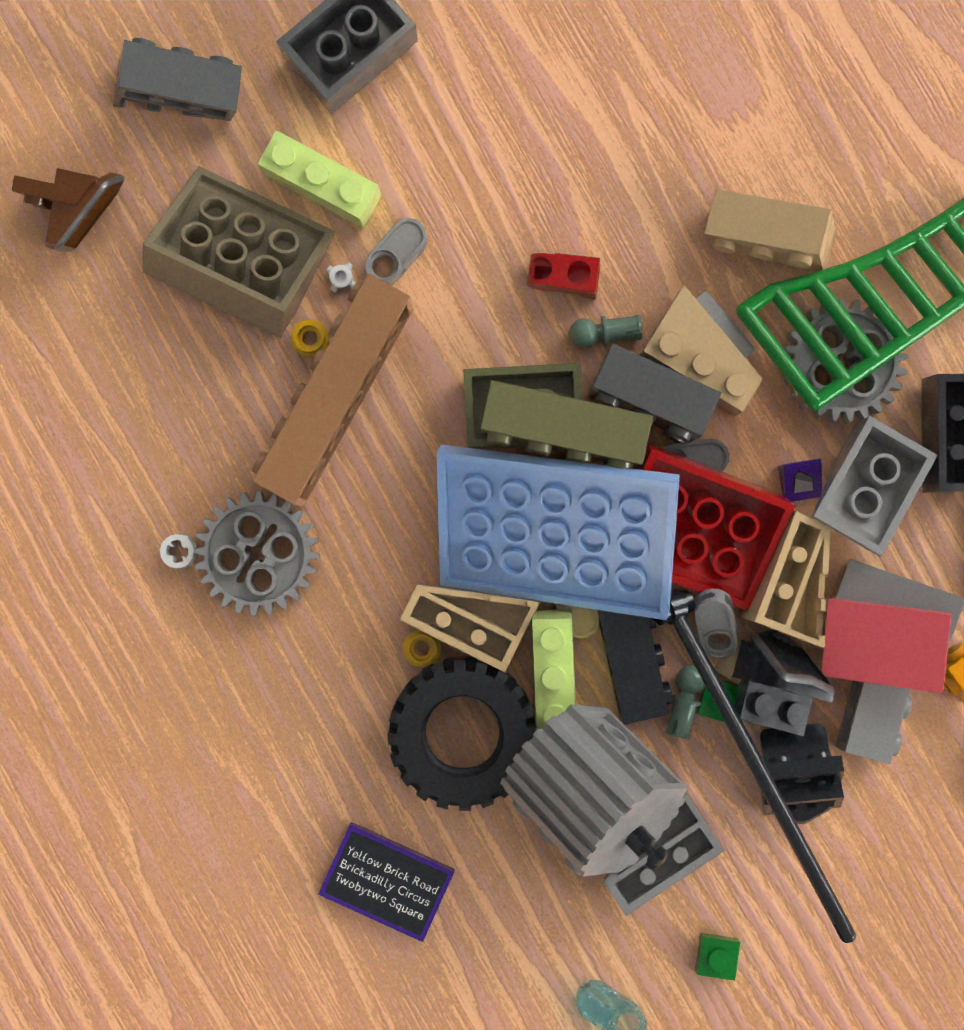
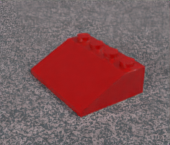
M647 442L643 465L633 469L680 475L672 582L699 593L707 589L723 590L730 595L734 606L748 611L796 505L784 495Z

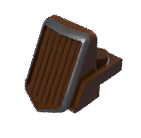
M57 168L54 184L14 175L12 191L24 196L23 203L51 210L46 236V248L70 252L77 248L116 197L124 182V176L110 172L98 178Z

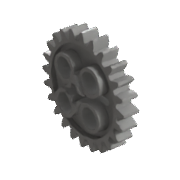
M844 298L839 299V302L877 350L893 339L878 318L873 317L874 312L870 307L860 311V300L856 299L847 309ZM820 305V313L814 308L806 312L810 324L820 336L823 330L830 331L835 335L836 346L830 349L837 358L845 353V361L850 362V366L846 368L847 371L864 360L850 341L847 344L848 338L822 305ZM791 331L787 334L786 338L794 345L785 346L783 349L818 392L826 385H821L816 381L814 371L816 367L825 368L799 334ZM899 353L865 377L866 390L864 393L857 392L852 386L821 409L814 411V417L818 418L827 411L829 423L837 421L841 414L844 424L853 422L854 413L861 421L868 417V409L873 414L882 412L880 402L889 404L894 401L889 390L898 391L903 387L895 380V377L907 374L908 371L899 367L898 363L907 359L908 355ZM830 374L828 384L834 381ZM787 379L784 380V384H790ZM794 390L790 396L793 398L799 396V394ZM804 401L800 407L801 409L808 407Z
M257 491L254 502H251L249 495L243 492L240 496L239 505L232 498H227V511L214 507L213 511L218 519L216 521L203 520V523L210 529L208 534L197 533L196 535L197 538L205 542L204 547L194 549V553L204 556V561L196 564L195 569H206L208 573L200 580L201 584L213 582L215 586L209 595L213 597L220 593L224 594L221 603L223 607L236 601V613H242L246 605H249L251 615L256 616L260 611V606L263 605L268 615L273 614L274 602H277L282 609L288 608L286 596L289 595L295 600L301 599L302 597L297 587L310 588L311 584L305 578L306 573L315 574L318 572L315 567L309 565L311 559L320 558V554L310 551V546L319 542V538H308L306 534L314 527L313 523L301 525L300 520L305 512L300 510L291 514L290 511L293 504L288 501L281 507L278 506L279 496L276 494H272L269 501L265 502L264 493ZM251 516L256 517L260 522V531L253 538L246 536L243 531L244 521ZM276 524L277 530L261 550V553L265 555V559L254 561L244 582H238L239 575L254 556L249 551L250 548L259 547L265 540L270 526ZM283 536L289 538L293 544L292 554L285 559L279 557L275 552V543ZM230 548L234 549L240 557L239 565L234 570L227 569L222 562L223 554ZM260 569L267 570L272 576L271 587L266 591L259 589L254 582L255 574Z

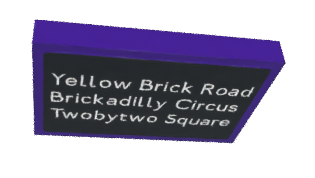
M351 822L318 895L423 942L455 869Z

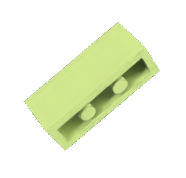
M277 130L258 162V166L265 177L363 229L381 198L378 184Z
M572 609L536 610L532 617L537 729L543 728L548 719L564 712L570 704L576 705Z

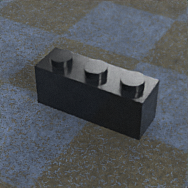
M935 374L922 379V446L938 455L922 483L923 493L964 492V374Z
M597 610L599 627L621 722L625 725L669 715L667 705L673 703L672 692L669 682H662L659 667L665 666L664 656L660 643L654 644L651 629L656 628V622L653 618Z

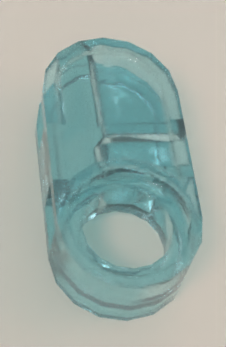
M589 980L579 987L576 994V1002L580 1014L601 1030H621L617 1026V1021L624 1013H633L638 1017L639 1022L634 1030H647V1021L642 1008L609 985L599 980Z

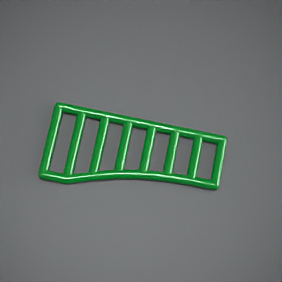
M964 198L911 232L877 250L836 266L771 283L737 306V316L811 410L817 411L964 309L963 283L927 240L944 230L964 255V229L957 221L964 216ZM913 248L951 294L952 298L936 308L896 256ZM881 264L923 318L907 329L862 273L863 271ZM847 278L894 339L877 350L827 287V283ZM809 289L864 360L847 371L788 294ZM771 301L774 302L834 379V381L818 392L755 313Z

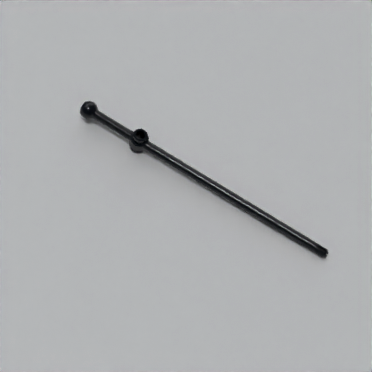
M671 589L670 610L667 620L655 618L653 620L658 625L667 623L673 624L838 936L844 943L853 942L856 939V933L687 619L688 614L695 610L693 596L687 590L678 592Z

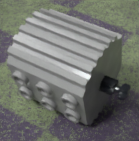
M570 704L564 712L548 719L543 728H538L533 733L534 737L523 744V750L520 753H516L513 758L514 763L509 765L505 771L507 777L502 778L500 784L514 800V807L522 815L530 817L539 827L538 832L540 836L562 852L566 857L565 862L572 871L583 877L621 872L629 865L636 863L639 857L645 854L648 856L646 866L649 869L656 870L667 860V850L662 846L655 849L653 847L654 842L661 838L662 832L669 828L671 820L678 815L679 807L683 806L685 802L683 795L689 788L608 708Z

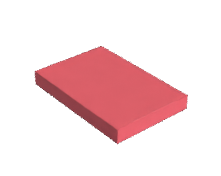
M830 597L827 606L825 647L823 649L821 672L826 677L943 694L952 613Z

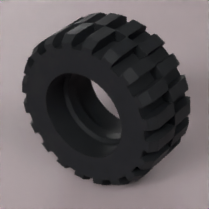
M455 657L423 668L419 674L413 676L406 684L392 709L387 736L388 745L391 746L392 753L390 757L393 766L399 768L401 772L400 778L407 787L412 785L417 790L416 795L424 801L428 798L437 801L436 807L448 810V805L459 806V811H471V806L481 804L482 808L493 805L495 798L499 796L505 798L509 795L500 784L501 780L507 777L505 771L509 765L514 763L513 758L516 753H520L523 750V744L534 737L533 733L537 730L529 698L513 676L485 662L479 661L477 658L455 659ZM458 696L472 697L485 703L496 716L499 725V740L494 752L483 763L469 768L453 767L441 762L431 751L426 737L427 722L433 710L445 700Z

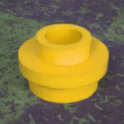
M313 319L303 320L294 327L291 333V343L295 351L301 356L314 358L320 348L326 350L329 345V333L321 322ZM308 333L317 334V342L312 346L304 343V337Z
M418 629L406 637L403 644V653L411 665L424 668L437 661L441 653V643L439 639ZM417 642H427L430 648L429 652L425 655L418 654L415 650Z

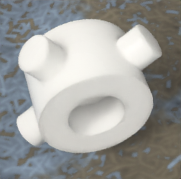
M347 262L345 265L329 266L326 272L330 274L329 277L332 283L330 290L334 293L338 289L346 290L349 287L353 288L356 282L353 281L354 278L351 272L353 268L351 263Z

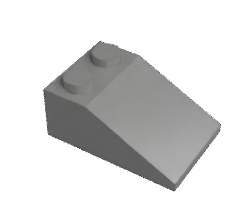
M868 416L855 424L844 443L811 517L880 557L886 550L938 455L877 419Z

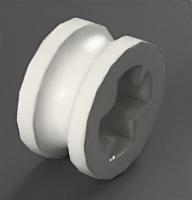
M171 535L161 544V558L169 567L176 569L188 567L197 558V554L194 553L197 544L187 535ZM178 540L181 541L182 547L188 548V556H182V562H177V557L170 555V548L176 547L175 542Z

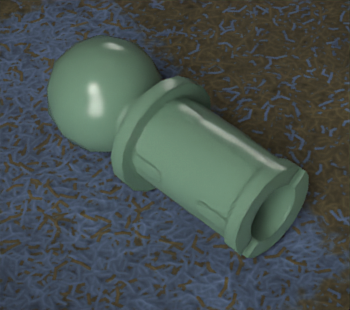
M640 315L606 319V316H601V324H595L590 319L581 318L571 325L569 338L578 348L591 347L597 339H602L604 346H608L609 342L641 340Z
M695 665L683 667L676 676V684L681 691L680 695H672L674 703L668 728L666 729L667 734H675L674 736L684 739H690L696 707L701 706L702 703L694 700L695 695L705 687Z

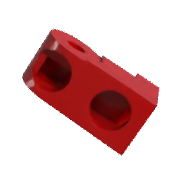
M560 253L531 254L527 286L542 291L581 295V297L596 299L601 267L600 258Z

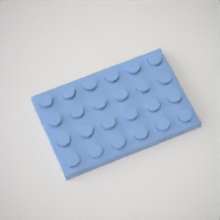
M441 444L437 450L440 586L667 620L670 610L680 475L631 468L620 469L607 465Z

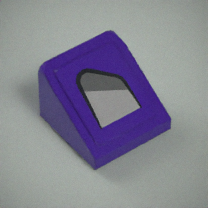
M821 458L778 466L782 495L791 502L820 497L822 493Z

